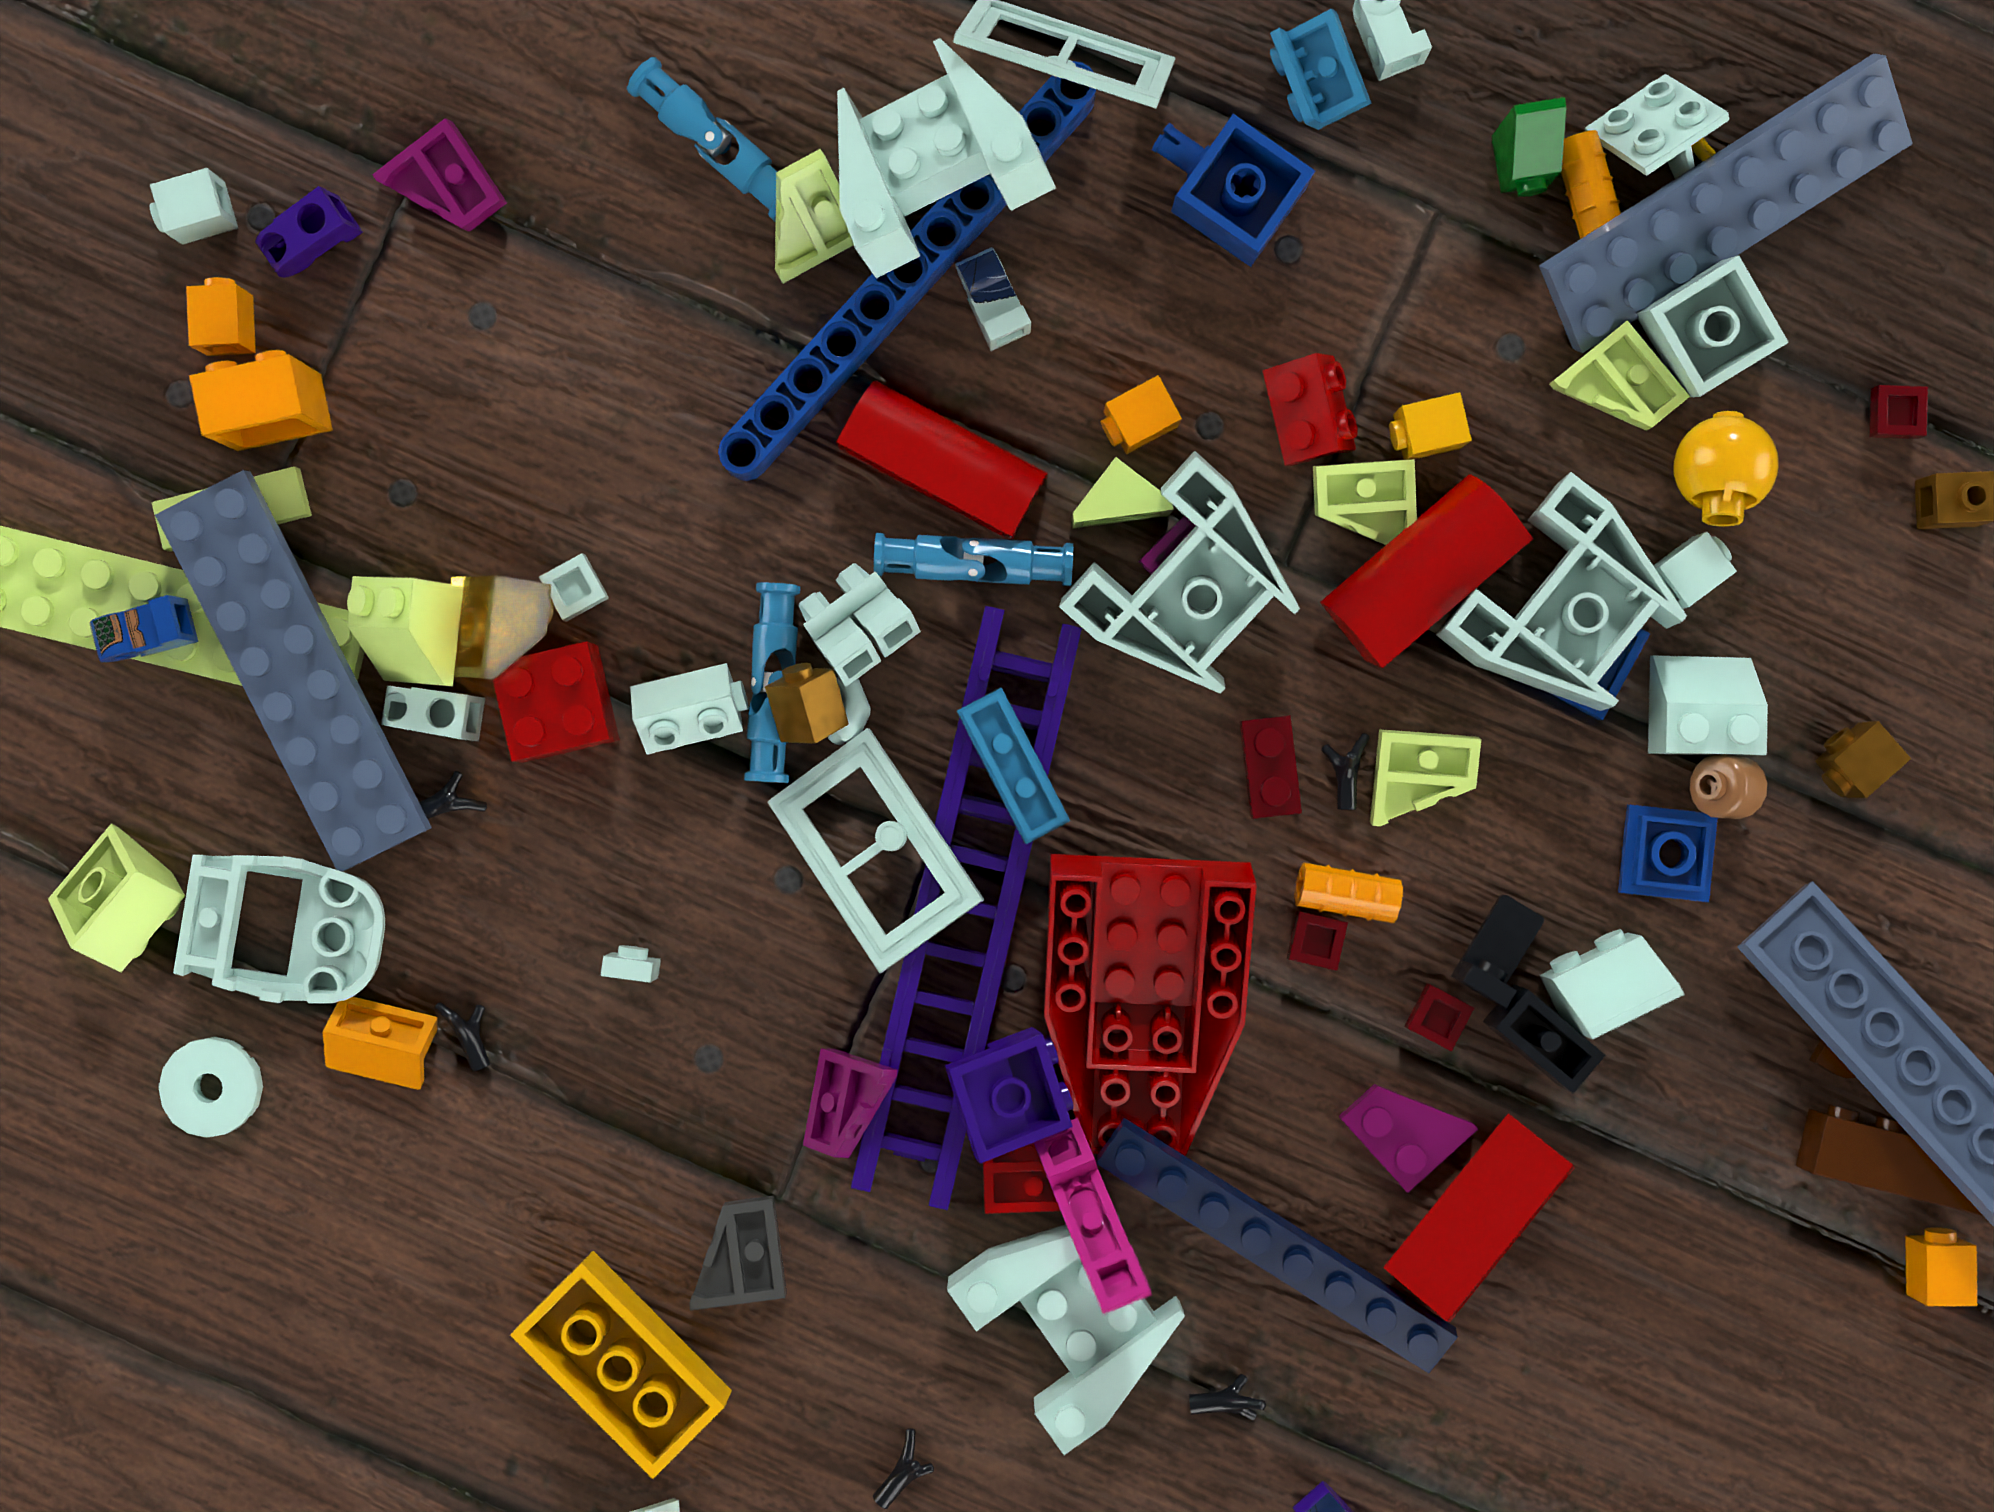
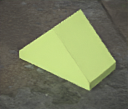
M1115 457L1073 512L1071 518L1072 529L1169 516L1173 511V504L1161 494L1159 489Z

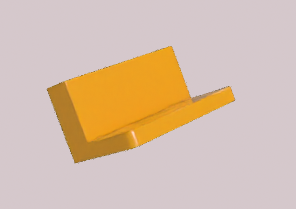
M357 997L338 1001L323 1030L325 1065L330 1069L419 1090L424 1082V1058L437 1032L438 1019L436 1016Z

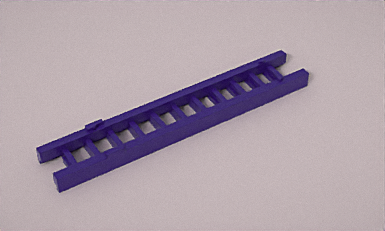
M985 606L962 708L985 696L991 670L1049 683L1042 711L1010 704L1021 726L1037 731L1034 751L1048 776L1082 628L1062 624L1054 662H1044L997 651L996 647L1005 610ZM960 718L935 827L959 862L1002 871L1005 874L998 905L995 906L981 902L967 912L994 919L986 954L927 940L904 957L879 1064L897 1069L898 1071L903 1051L948 1062H956L985 1050L1033 843L1032 841L1025 844L1015 827L1009 857L951 844L958 813L1015 826L1004 803L963 794L969 765L983 769L986 768ZM926 864L914 915L943 895V893H940L941 886ZM925 954L982 967L983 970L976 1000L971 1001L919 989L918 985ZM914 1003L972 1016L965 1048H956L907 1036ZM896 1077L863 1133L851 1188L866 1192L871 1191L880 1149L884 1148L894 1151L893 1155L923 1162L925 1158L938 1161L928 1206L948 1210L966 1134L955 1096L950 1097L896 1084ZM897 1100L949 1112L942 1145L885 1132L891 1101Z

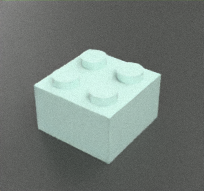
M1739 255L1719 261L1637 313L1638 321L1663 364L1690 397L1704 395L1789 343Z

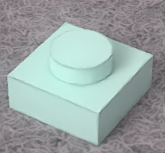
M583 553L539 576L561 619L566 622L609 599L588 558Z
M619 945L618 953L612 952L603 956L601 976L650 983L658 979L661 959L648 957L649 949Z

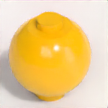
M1721 411L1715 413L1713 418L1697 424L1684 436L1674 458V477L1683 497L1694 507L1702 509V522L1719 527L1735 526L1744 521V510L1759 504L1772 489L1778 473V454L1772 438L1760 425L1744 418V415L1740 412Z

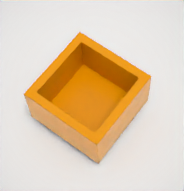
M283 350L261 352L255 355L256 361L237 365L235 361L214 362L205 366L206 372L189 375L201 435L236 451L333 431L321 373L290 354H286Z

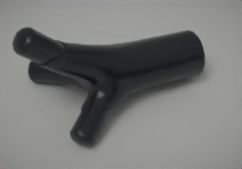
M1366 733L1361 734L1358 741H1356L1351 751L1345 757L1340 756L1329 744L1324 745L1321 749L1331 761L1336 773L1337 809H1357L1358 769L1364 748L1370 740V736Z
M454 771L448 783L441 790L419 802L427 819L457 810L472 809L484 812L487 809V803L475 799L460 798L456 795V789L463 777L459 771Z
M441 1002L437 1003L434 1008L435 1011L446 1019L455 1032L472 1072L489 1066L491 1063L479 1033L480 1021L485 1007L480 1004L476 1005L470 1020L464 1021L458 1013Z
M1240 1374L1232 1385L1222 1391L1189 1394L1191 1415L1228 1412L1242 1415L1253 1421L1257 1413L1252 1409L1264 1410L1266 1402L1238 1395L1248 1381L1244 1374Z
M913 1428L906 1429L905 1444L894 1470L873 1494L874 1501L884 1509H888L904 1488L912 1481L934 1472L932 1463L920 1465L917 1460L913 1461L916 1432Z

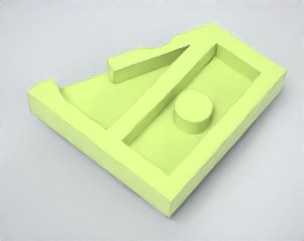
M821 149L776 172L775 271L784 284L854 245L840 211L839 183Z
M1415 459L1313 466L1315 516L1384 545H1387L1417 520Z

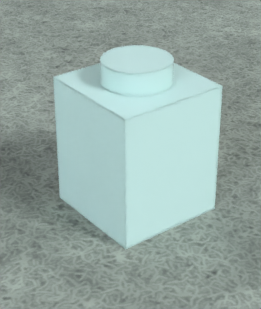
M208 168L150 184L155 201L150 203V212L156 227L160 232L166 233L182 245L238 229L225 181Z
M1708 532L1689 538L1653 565L1682 609L1693 605L1737 572L1730 563L1732 555L1727 546L1719 538L1711 537Z

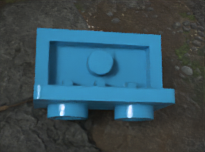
M1331 8L1287 32L1280 27L1270 32L1275 47L1270 49V56L1279 75L1282 77L1287 76L1292 93L1287 95V100L1298 122L1304 121L1306 125L1319 130L1371 104L1347 37L1335 10Z

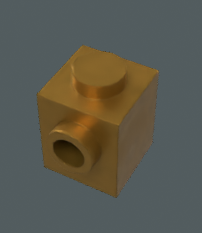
M1994 471L1935 473L1915 480L1917 529L1977 527L1994 522Z
M800 663L785 668L782 671V678L765 686L781 742L815 744L849 725L834 669L812 668L810 663Z
M1879 721L1860 722L1851 730L1846 727L1835 733L1823 745L1827 751L1816 759L1815 762L1825 772L1822 775L1824 783L1840 797L1846 796L1847 798H1867L1910 761L1911 757Z

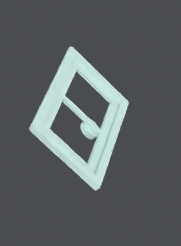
M977 0L956 31L953 43L1153 108L1158 106L1175 62V57L1000 0ZM999 19L1066 40L1058 56L1045 57L989 39L988 37ZM1076 44L1143 65L1136 85L1134 86L1076 67V64L1069 60Z
M866 728L767 802L879 973L887 970L984 901V898L869 728ZM861 767L897 822L886 821L882 823L875 833L876 842L841 867L804 811V808ZM908 837L945 893L886 935L850 881L848 875L883 850L897 851L901 849Z

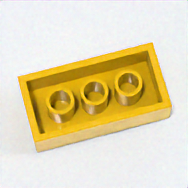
M594 1251L510 1334L652 1479L725 1407L732 1392L703 1360Z

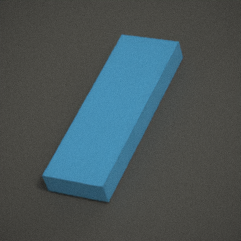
M1002 688L956 711L1025 844L1070 822Z

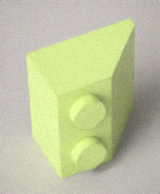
M352 577V586L347 598L349 610L347 626L384 681L453 686L463 586L416 578Z
M110 824L48 900L71 949L122 972L133 958H137L144 952L149 939L162 923L175 915L185 894L168 868L119 827Z

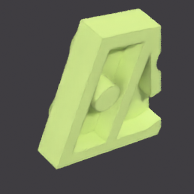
M1628 320L1549 384L1554 390L1645 431L1654 427L1690 397Z
M1379 729L1370 823L1373 826H1383L1389 823L1388 820L1412 810L1418 812L1435 805L1440 799L1445 797H1455L1476 789L1481 739L1477 736Z

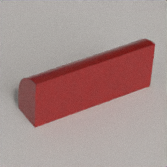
M877 380L873 381L866 389L836 441L841 451L1005 539L1014 538L1048 475L1046 471Z
M1469 474L1418 517L1412 525L1404 529L1321 600L1320 603L1366 662L1384 668L1534 538L1509 505L1490 486Z
M1508 1113L1383 1268L1446 1322H1451L1575 1169L1574 1165Z

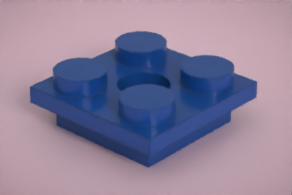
M1627 804L1618 893L1709 902L1718 818L1710 817L1703 812ZM1672 839L1679 845L1681 857L1676 865L1668 868L1661 862L1659 851L1664 842Z

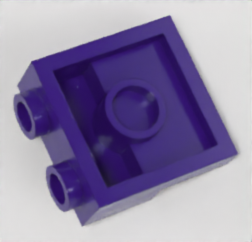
M1033 1027L986 1044L987 1050L945 1065L975 1159L979 1163L1073 1127L1068 1111L1074 1108L1073 1101L1066 1084L1063 1081L1058 1082L1053 1067L1054 1064L1059 1062L1056 1048L1049 1035L1043 1036V1033Z

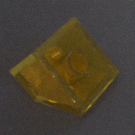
M500 576L451 578V585L463 586L454 677L495 679L546 636L547 625L552 619L554 610L551 598V584Z

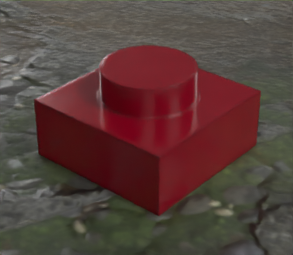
M1878 385L1871 388L1870 437L1920 439L1927 436V386Z
M1297 910L1286 959L1337 971L1348 922Z
M1427 983L1404 1027L1452 1052L1474 1007Z

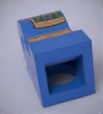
M165 595L149 600L148 604L91 620L89 624L99 662H115L137 656L144 657L198 642L188 599Z

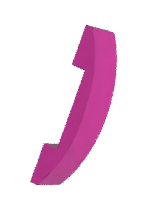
M1075 1118L1071 1120L1073 1127L1033 1143L1087 1278L1104 1315L1152 1294L1099 1173L1095 1158L1079 1120Z

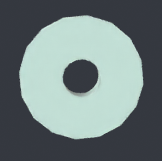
M211 1037L189 1042L172 1054L162 1069L158 1088L162 1108L173 1124L188 1134L208 1138L234 1131L253 1115L260 1103L263 1083L260 1067L253 1057L250 1058L248 1053L242 1049L244 1047L233 1040ZM207 1073L214 1074L222 1082V1094L217 1100L208 1099L201 1091V1080Z

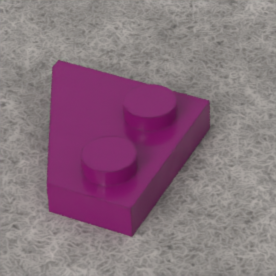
M821 1048L803 1146L834 1158H849L895 1081L898 1070L837 1049Z
M1373 1084L1338 1116L1407 1193L1478 1130L1472 1122L1438 1110L1418 1100L1410 1099L1377 1084Z

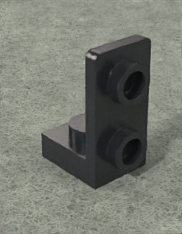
M1500 895L1451 977L1488 1000L1507 1008L1517 991L1508 986L1507 982L1543 925L1544 918L1510 896Z

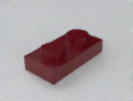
M1291 715L1240 721L1251 819L1301 814L1302 808Z

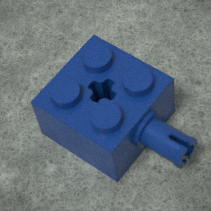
M1232 114L1211 146L1207 145L1205 148L1177 130L1174 125L1168 123L1163 129L1164 134L1159 135L1151 150L1187 173V180L1176 194L1171 212L1252 267L1308 187L1315 170L1235 114ZM1242 186L1250 190L1249 195H1245L1243 198L1234 193L1240 190Z

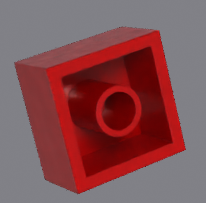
M586 641L489 664L511 762L525 763L620 740L598 645Z

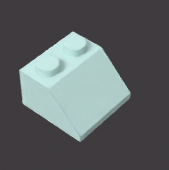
M1650 656L1648 754L1767 755L1768 705L1751 658Z
M1621 929L1599 937L1594 941L1596 948L1580 956L1577 951H1573L1557 957L1550 962L1552 969L1540 975L1559 1016L1581 1035L1590 1039H1594L1684 995L1678 982L1643 936L1632 933L1624 934Z

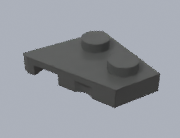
M774 1195L724 1203L696 1288L689 1303L690 1311L786 1297L787 1288Z

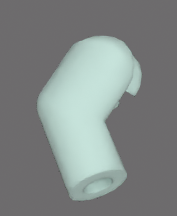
M836 677L849 725L828 736V739L836 745L847 743L860 734L870 716L871 708L859 678L845 687L839 677Z

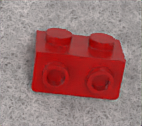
M1314 353L1262 370L1285 466H1294L1334 453H1348L1356 450L1354 438L1358 434L1357 423L1351 410L1346 407L1343 390L1346 388V377L1341 364L1335 360L1333 355Z

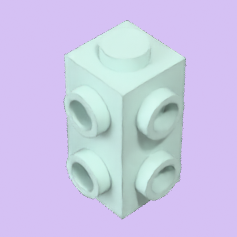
M727 663L630 686L632 719L646 754L675 749L680 746L713 738H721L743 731L741 711L749 709L748 700L742 681L733 682Z

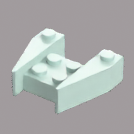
M941 38L933 42L947 74L877 111L862 117L845 88L837 91L840 211L857 252L876 278L920 257L905 216L991 173L1011 211L1056 188L1023 116Z
M1194 451L1161 487V494L1196 525L1194 529L1133 595L1125 590L1098 564L1093 562L1061 598L1059 607L1097 641L1221 694L1225 689L1224 678L1210 665L1274 596L1294 614L1300 608L1232 484Z
M1570 472L1556 484L1527 520L1565 549L1567 553L1516 617L1510 616L1476 589L1466 596L1437 632L1436 636L1477 667L1602 711L1614 707L1619 700L1597 683L1647 620L1652 617L1667 629L1683 622L1687 615L1612 503Z
M1066 1224L990 1247L948 1277L947 1291L976 1331L1020 1301L1070 1371L1034 1397L1035 1415L1063 1455H1066L1106 1426L1185 1317L1181 1303L1176 1296L1155 1311L1152 1310L1145 1298L1103 1315Z

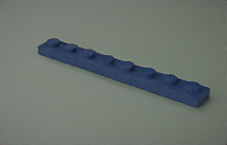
M1123 1118L1098 1153L1097 1165L1428 1374L1458 1338L1455 1326L1126 1118Z

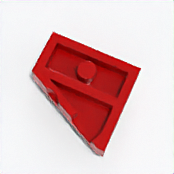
M1034 1143L983 1162L985 1214L1060 1211Z

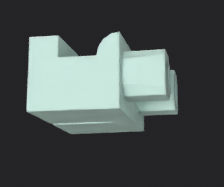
M855 563L839 573L836 581L845 594L833 603L829 604L821 592L812 593L799 603V608L806 621L803 624L805 629L845 687L881 662L871 641L886 658L921 632L911 610L900 598L897 599L880 576L876 572L869 575Z

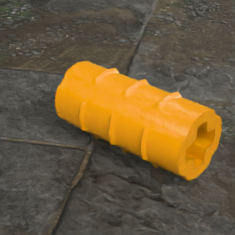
M1596 130L1585 131L1564 139L1561 174L1566 188L1565 195L1568 196L1573 212L1572 219L1575 220L1580 239L1621 214L1620 201L1617 200L1612 183L1614 177L1610 176L1605 159L1606 153L1603 152L1598 131Z
M1304 862L1299 869L1296 880L1294 899L1296 906L1316 909L1319 913L1327 911L1342 914L1343 917L1349 915L1366 918L1367 921L1377 920L1395 923L1402 904L1403 886L1401 880L1382 877L1378 873L1371 875L1355 872L1354 869L1333 868L1329 864L1322 866Z

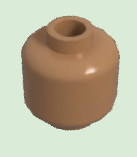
M1714 754L1704 758L1694 768L1690 777L1689 791L1693 803L1706 815L1715 818L1742 819L1753 815L1762 806L1767 796V780L1764 771L1758 763L1746 756Z

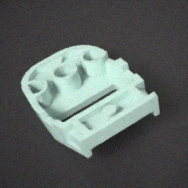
M193 855L173 973L184 976L194 972L212 978L213 986L229 991H241L260 997L259 1000L281 1003L282 1001L336 1003L347 1000L368 985L377 971L385 933V912L382 901L376 890L362 878L304 859L287 856ZM249 871L303 880L287 976L232 967L246 876Z

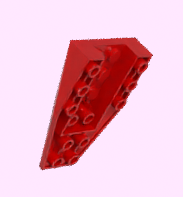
M1051 854L1044 1018L1051 1040L1057 1051L1058 1063L1064 1083L1073 1101L1075 1118H1078L1093 1154H1098L1123 1118H1126L1186 1156L1245 1026L1256 896V880L1250 862Z

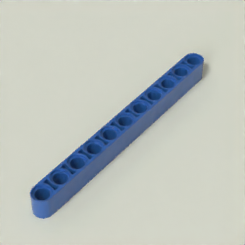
M1072 61L1076 64V67L1093 72L1086 64ZM1052 75L1018 112L1023 116L1027 126L1033 121L1041 119L1048 121L1054 127V130L1046 136H1036L1031 133L1044 162L1052 156L1090 114L1094 107L1096 89L1079 84L1086 90L1087 94L1081 99H1069L1063 95L1061 89L1068 84L1079 83ZM991 173L939 199L910 231L920 257L908 263L915 264L921 268L922 274L918 280L912 283H903L898 280L895 275L900 267L878 278L872 273L727 432L719 444L718 455L720 462L733 477L738 480L750 481L762 475L1003 210L1007 203ZM976 191L984 194L988 198V202L981 209L973 210L964 206L961 202L963 197L969 192ZM943 227L953 231L956 236L949 245L936 246L928 239L929 235L935 229ZM872 300H882L888 304L889 311L881 319L872 320L863 315V308ZM839 336H849L856 341L853 352L847 356H835L830 352L831 343ZM807 372H816L823 377L820 388L809 394L799 391L797 389V381L800 376ZM775 408L787 410L789 412V421L786 426L779 430H769L764 426L765 416L770 410ZM743 444L754 446L756 454L751 464L745 467H737L732 464L731 456L736 447Z

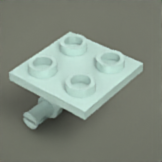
M1664 74L1585 127V131H1598L1601 145L1646 176L1668 162L1676 179L1695 167L1691 146L1729 121V114L1726 110L1667 74Z

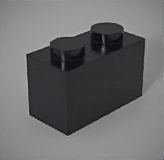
M1514 984L1512 988L1517 991L1507 1008L1497 1004L1483 1020V1023L1556 1085L1574 1094L1606 1055L1531 991Z

